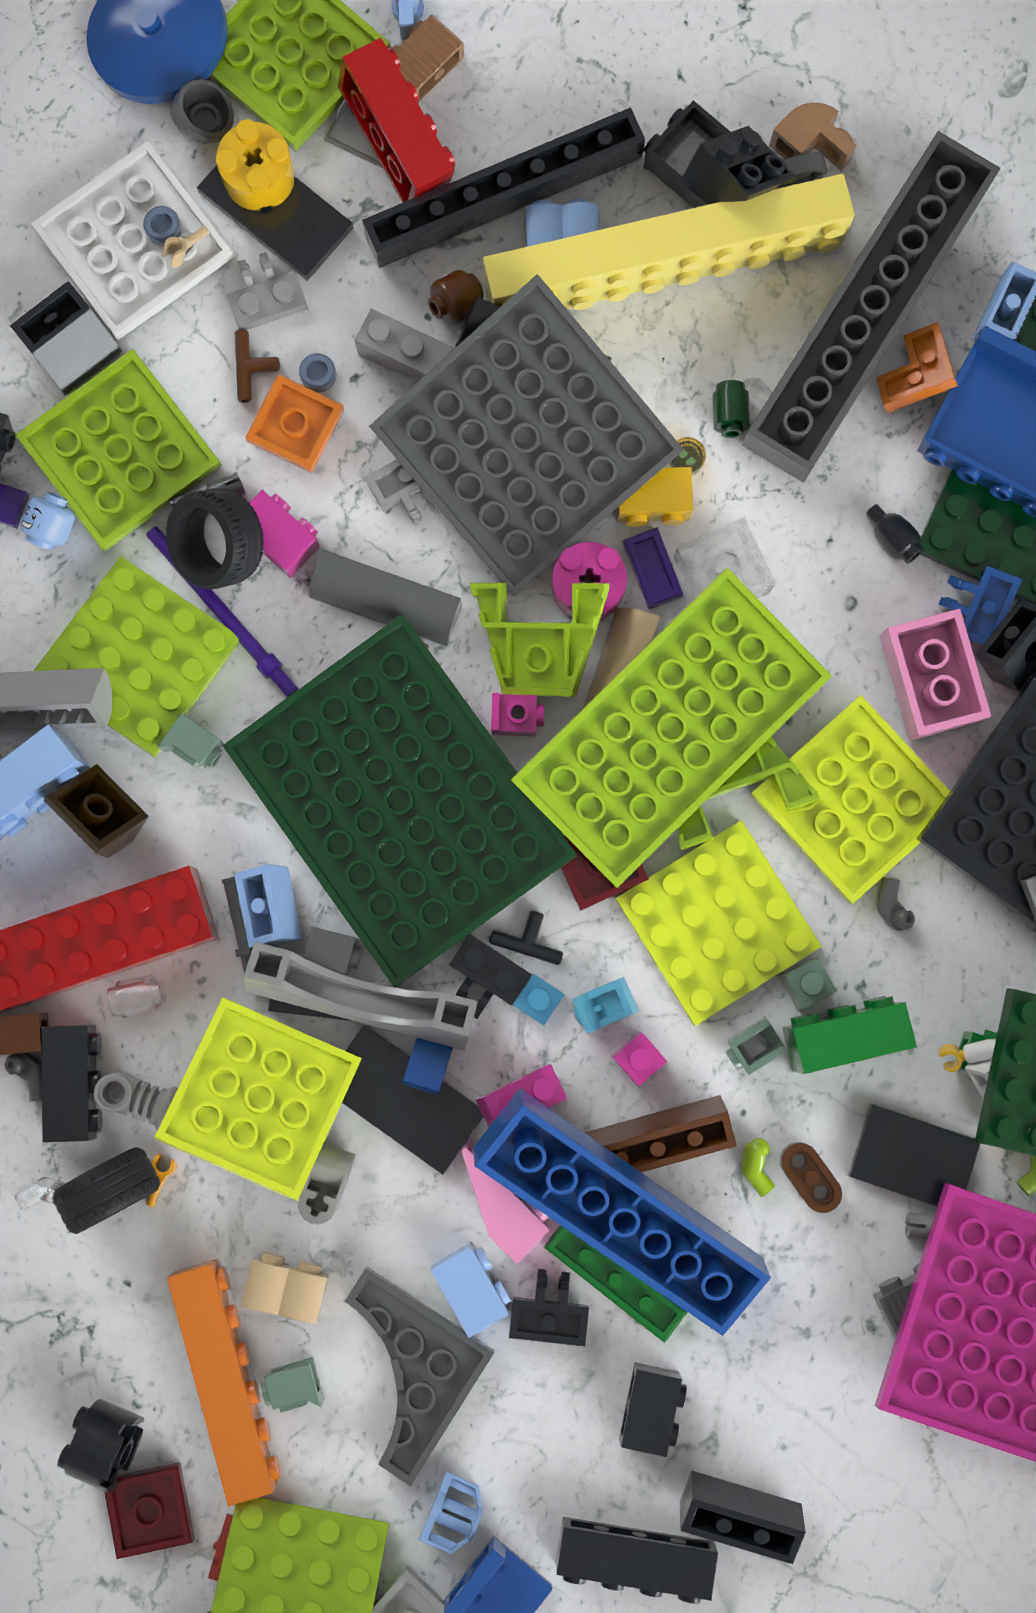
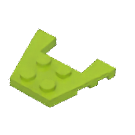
M470 583L472 596L477 598L481 614L478 615L482 628H486L492 648L489 651L502 693L511 695L576 696L609 592V583H572V622H508L507 583Z
M770 737L707 800L770 777H775L788 812L820 801V797L814 787L800 773V770L788 759L775 740ZM702 806L679 827V845L681 850L713 839Z

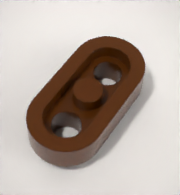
M793 1142L787 1145L780 1155V1167L806 1205L819 1213H828L836 1209L842 1199L841 1186L816 1150L803 1142ZM796 1154H802L805 1158V1163L800 1168H795L792 1164V1159ZM824 1185L827 1189V1194L824 1198L817 1199L814 1191L816 1187Z

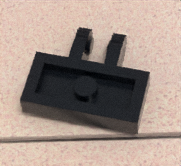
M471 934L467 936L449 964L467 976L456 992V996L466 998L468 990L474 982L487 989L481 999L477 1000L478 1003L474 1015L476 1019L479 1018L493 995H496L512 1006L532 976L531 973Z
M538 1269L535 1299L513 1297L509 1338L585 1347L589 1305L568 1303L570 1272H561L558 1282L559 1300L556 1302L544 1300L548 1275L546 1274L547 1270Z

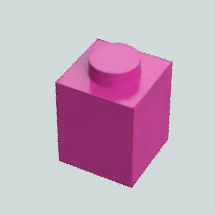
M638 1032L611 1056L638 1087L667 1062L642 1032Z

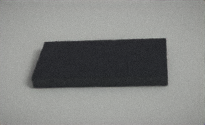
M217 165L196 187L199 194L306 281L312 277L354 228L350 220L295 176L292 191L281 204L275 207H271V205L262 207L260 210L243 208L230 198Z
M363 1025L345 1050L362 1059L342 1103L443 1175L482 1120L483 1115L478 1105L445 1081L442 1082L439 1095L402 1084L410 1057L369 1027Z

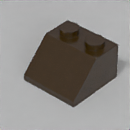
M98 764L49 793L43 800L96 854L107 858L133 842L149 817Z

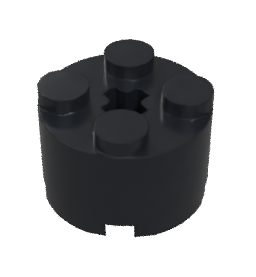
M102 1399L95 1401L90 1408L82 1406L77 1412L72 1425L76 1432L71 1444H67L63 1448L57 1466L64 1469L65 1474L107 1493L113 1492L121 1482L114 1479L120 1469L127 1471L135 1457L143 1434V1429L137 1427V1424L144 1422V1417Z

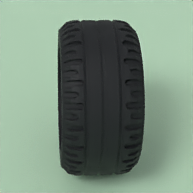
M211 488L189 493L179 499L172 507L166 527L167 548L176 569L189 583L203 589H219L238 584L249 578L256 571L259 562H261L262 551L264 550L263 529L256 511H254V508L242 495L226 488ZM208 512L215 517L224 533L226 553L222 565L211 555L205 542L204 523Z
M134 1147L60 1186L54 1191L52 1199L58 1213L61 1215L63 1223L66 1224L67 1230L70 1233L79 1234L159 1190L160 1179L156 1175L157 1173L146 1152L141 1148Z

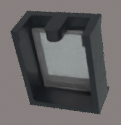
M693 100L684 110L679 108L674 112L667 123L668 128L661 136L656 133L648 141L644 148L643 168L651 171L688 204L696 208L718 202L706 203L682 176L700 143L731 131Z

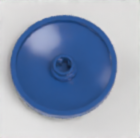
M97 0L88 21L87 49L93 67L112 91L133 102L160 104L173 101L179 89L187 82L200 79L206 80L212 74L226 46L228 24L221 0Z

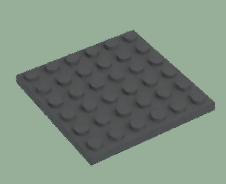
M538 274L369 425L377 437L501 583H507V590L513 597L552 565L565 549L575 545L684 451L682 446Z

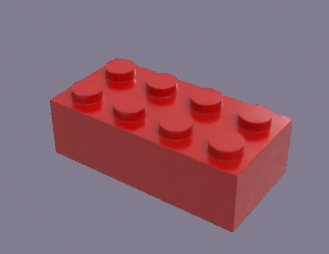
M379 38L342 57L338 89L403 203L449 184L455 170V160L447 146L442 147L436 136L437 128L432 117L428 113L424 114L418 104L419 96L413 83L410 80L405 81L399 70L401 65L397 54L391 47L387 49L382 38Z

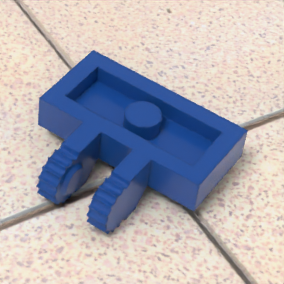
M986 566L979 585L950 575L948 584H951L956 589L974 593V597L969 607L949 597H941L938 605L950 610L960 609L961 614L966 615L964 624L969 640L983 645L1008 614L1022 579Z

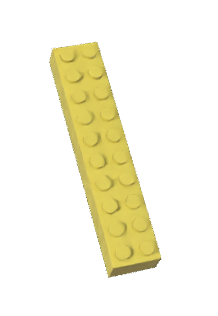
M843 173L774 189L747 201L718 202L483 257L484 287L488 301L501 307L538 274L566 308L573 307L574 310H583L591 307L597 301L608 299L610 302H617L626 299L629 294L640 291L651 294L662 290L666 285L670 284L690 285L697 282L700 277L709 275L724 277L732 274L735 269L749 266V269H759L768 265L773 260L784 258L785 261H793L803 257L805 253L819 250L820 253L834 251L843 244L855 214Z

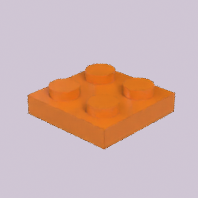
M278 374L245 439L248 443L312 473L345 409L342 404Z

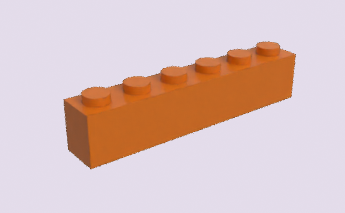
M218 1259L175 1271L167 1277L227 1505L229 1507L272 1494L278 1484L277 1480L281 1479V1469L277 1456H271L267 1441L271 1440L270 1428L266 1417L260 1418L256 1404L261 1402L260 1391L256 1380H250L246 1366L251 1363L247 1344L245 1342L240 1343L236 1328L240 1327V1317L236 1305L229 1304L226 1290L230 1289V1280L225 1267L220 1268Z

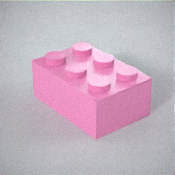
M960 609L891 626L879 636L909 741L978 724L991 717Z

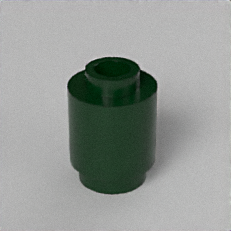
M726 380L719 382L716 385V391L712 395L714 430L721 433L725 438L740 437L744 431L750 428L749 392L745 389V383L742 381Z

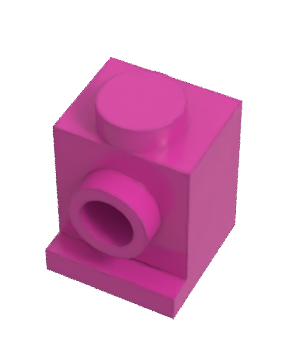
M492 693V735L536 736V727L544 726V704H537V695ZM515 707H521L524 709L525 715L522 719H514L511 716V710Z

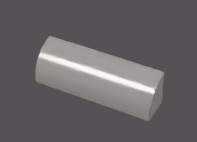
M104 668L0 673V731L40 730L48 724L56 729L107 727L112 712V688Z

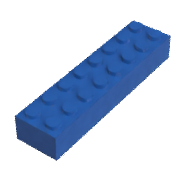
M521 1088L473 1147L474 1166L722 1336H724L771 1279L762 1256Z

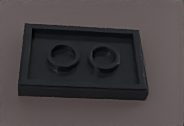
M870 1104L848 1176L938 1206L945 1183L967 1189L980 1143L975 1142L974 1138Z

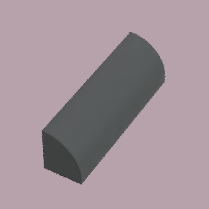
M321 549L309 590V597L385 625L403 614L419 637L447 646L462 607L461 598L323 549Z

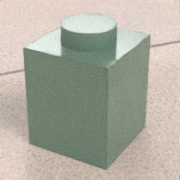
M812 958L779 976L797 1009L804 1010L837 992L819 958Z

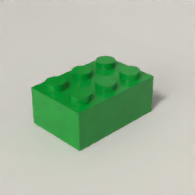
M882 996L863 1001L865 1008L856 1009V1005H844L827 1009L828 1017L819 1018L818 1014L812 1015V1013L790 1018L791 1025L782 1027L793 1072L808 1074L917 1048L906 1002H894L893 996Z

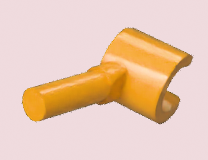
M162 1154L156 1155L152 1160V1166L160 1179L159 1190L148 1196L147 1206L155 1207L166 1177L171 1176L176 1171L177 1164L174 1158L171 1161L169 1170L161 1172L158 1168Z

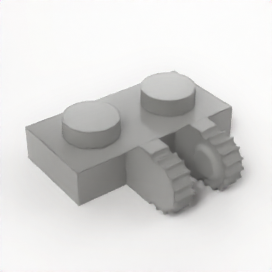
M267 252L259 254V262L268 280L255 285L251 277L252 272L249 264L246 263L245 259L238 261L246 288L228 293L227 297L239 329L248 330L308 309L296 272L293 271L275 278Z
M397 459L364 477L383 512L402 502L414 525L417 526L423 522L422 515L410 497L422 491L429 509L435 515L441 512Z

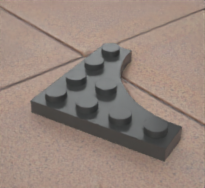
M366 1267L345 1302L368 1321L384 1342L391 1358L397 1390V1411L393 1432L378 1465L411 1486L494 1354V1349L474 1336L468 1338L462 1328L369 1267Z

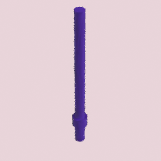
M157 526L152 527L146 533L147 538L179 573L170 558L166 536ZM181 575L222 624L237 636L238 642L256 661V668L266 679L270 678L287 698L299 690L281 669L283 664L273 653L268 654L212 589L199 588L189 583Z

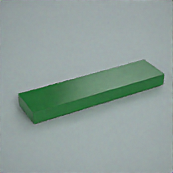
M561 1225L544 1245L547 1251L664 1343L688 1313Z

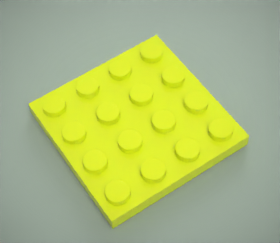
M860 695L789 759L800 770V773L808 783L818 792L820 801L788 812L775 777L767 778L750 795L851 905L921 843L917 840V837L950 791L868 701Z
M742 820L716 835L712 840L705 842L648 878L649 880L632 887L615 898L694 1026L822 947Z
M222 997L160 1124L155 1139L298 1202L362 1058Z

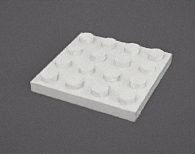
M148 140L30 223L117 341L234 258L232 250ZM166 206L177 213L182 225L180 239L188 237L203 226H206L209 230L207 236L186 250L183 264L180 267L174 268L170 266L174 254L162 257L164 246L151 242L144 230V217L154 207Z

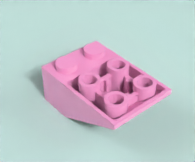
M467 1141L463 1145L461 1152L488 1236L518 1264L550 1230L549 1221L547 1220L548 1216L474 1166L473 1146Z

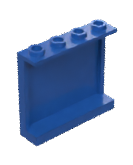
M985 326L976 338L956 376L958 386L949 389L917 451L923 454L924 459L929 463L940 467L944 465L956 471V475L963 481L972 484L979 483L989 488V492L994 497L1004 501L1012 500L1023 506L1022 509L1025 513L1036 517V351Z

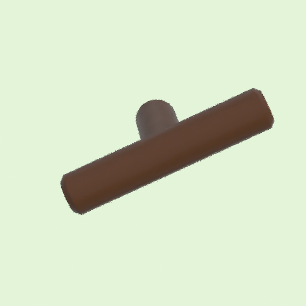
M238 329L234 332L237 400L241 403H248L252 400L251 373L279 371L280 361L278 357L250 358L249 332L245 329Z

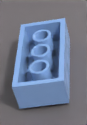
M49 724L0 761V840L7 835L13 837L24 830L28 825L26 820L35 813L42 814L51 809L43 801L45 796L91 768L69 737Z

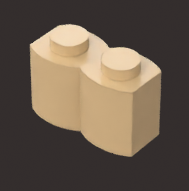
M263 1252L262 1258L254 1257L241 1306L316 1324L329 1275L321 1272L322 1266L307 1261H300L299 1267L284 1263V1256L269 1252Z

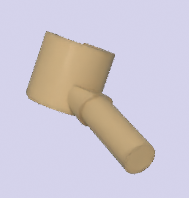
M203 226L183 239L169 237L165 241L162 257L174 254L170 266L174 268L180 267L183 264L186 250L207 236L209 230L206 226Z

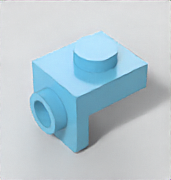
M624 977L573 998L575 1017L579 1024L584 1026L586 1033H591L603 1026L639 1012Z

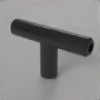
M533 910L529 913L522 938L493 930L489 940L492 945L555 965H560L563 957L562 951L536 943L544 915Z

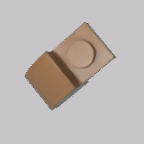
M806 103L793 109L775 127L769 144L784 159L810 153L815 148L818 152H822L823 156L840 171L851 161L857 145L846 130L834 126L839 111L823 103Z

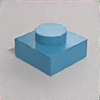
M533 974L513 1005L544 1026L565 994Z

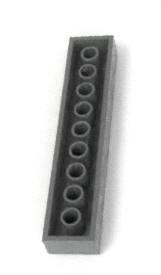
M937 131L751 425L742 446L804 483L988 191L1001 169L999 166Z

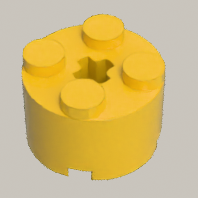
M244 119L237 126L229 130L220 141L216 154V163L223 184L230 198L235 203L249 210H260V208L270 205L275 207L289 196L294 185V166L288 144L278 130L265 123Z

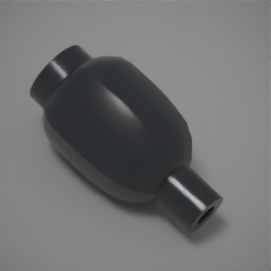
M878 504L873 505L866 514L875 523L874 532L876 538L894 559H903L906 564H909L923 552L924 549L920 546L918 531L904 517L896 513L886 514Z

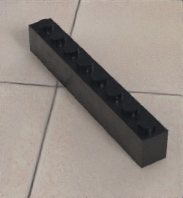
M631 107L363 219L362 223L366 240L378 267H384L524 208L527 205H531L534 201L548 198L636 161L643 156L645 137Z

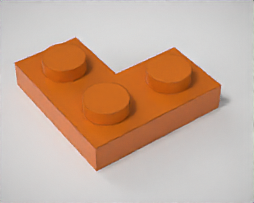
M938 322L903 335L910 364L876 377L882 403L887 413L958 386L943 332Z

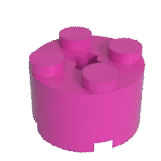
M596 542L579 543L565 549L558 558L552 576V596L558 608L567 617L572 619V583H583L586 577L592 578V581L595 583H609V592L599 621L601 622L614 613L622 602L627 584L626 568L618 552L613 548Z

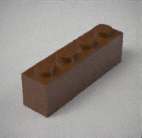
M721 1095L584 1132L641 1173L737 1146L729 1114Z

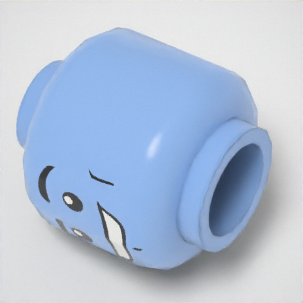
M46 492L45 497L35 496L30 498L20 525L21 530L27 534L25 539L36 546L53 550L54 546L65 544L75 520L74 512L66 506L68 500L51 492Z

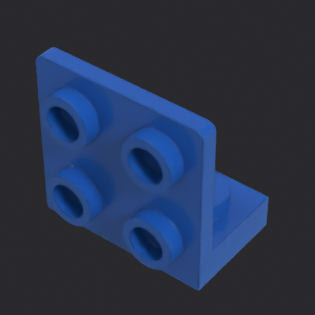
M493 1536L446 1596L444 1613H535L552 1591V1584Z

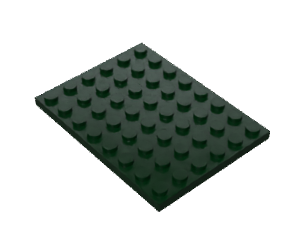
M403 614L399 615L222 745L394 988L412 977L578 856L560 830L511 781L518 772Z

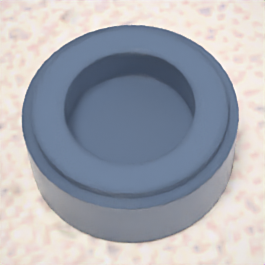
M157 206L148 211L144 217V230L149 240L154 244L164 246L166 239L169 237H180L182 225L177 213L173 209L166 206Z
M314 353L302 360L299 367V375L306 388L319 393L327 391L333 386L336 380V369L333 361L328 356Z

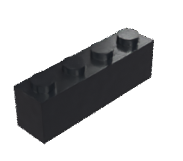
M563 1517L556 1558V1575L563 1576L564 1581L572 1584H585L586 1580L601 1582V1586L609 1590L621 1591L624 1590L625 1586L637 1588L640 1593L646 1596L661 1597L662 1593L678 1595V1599L681 1601L697 1604L701 1602V1599L712 1600L718 1550L714 1541Z

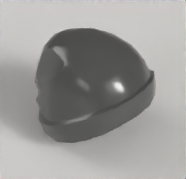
M204 79L189 81L179 89L172 101L171 116L174 124L185 136L197 142H219L233 127L234 110L227 94L213 82Z

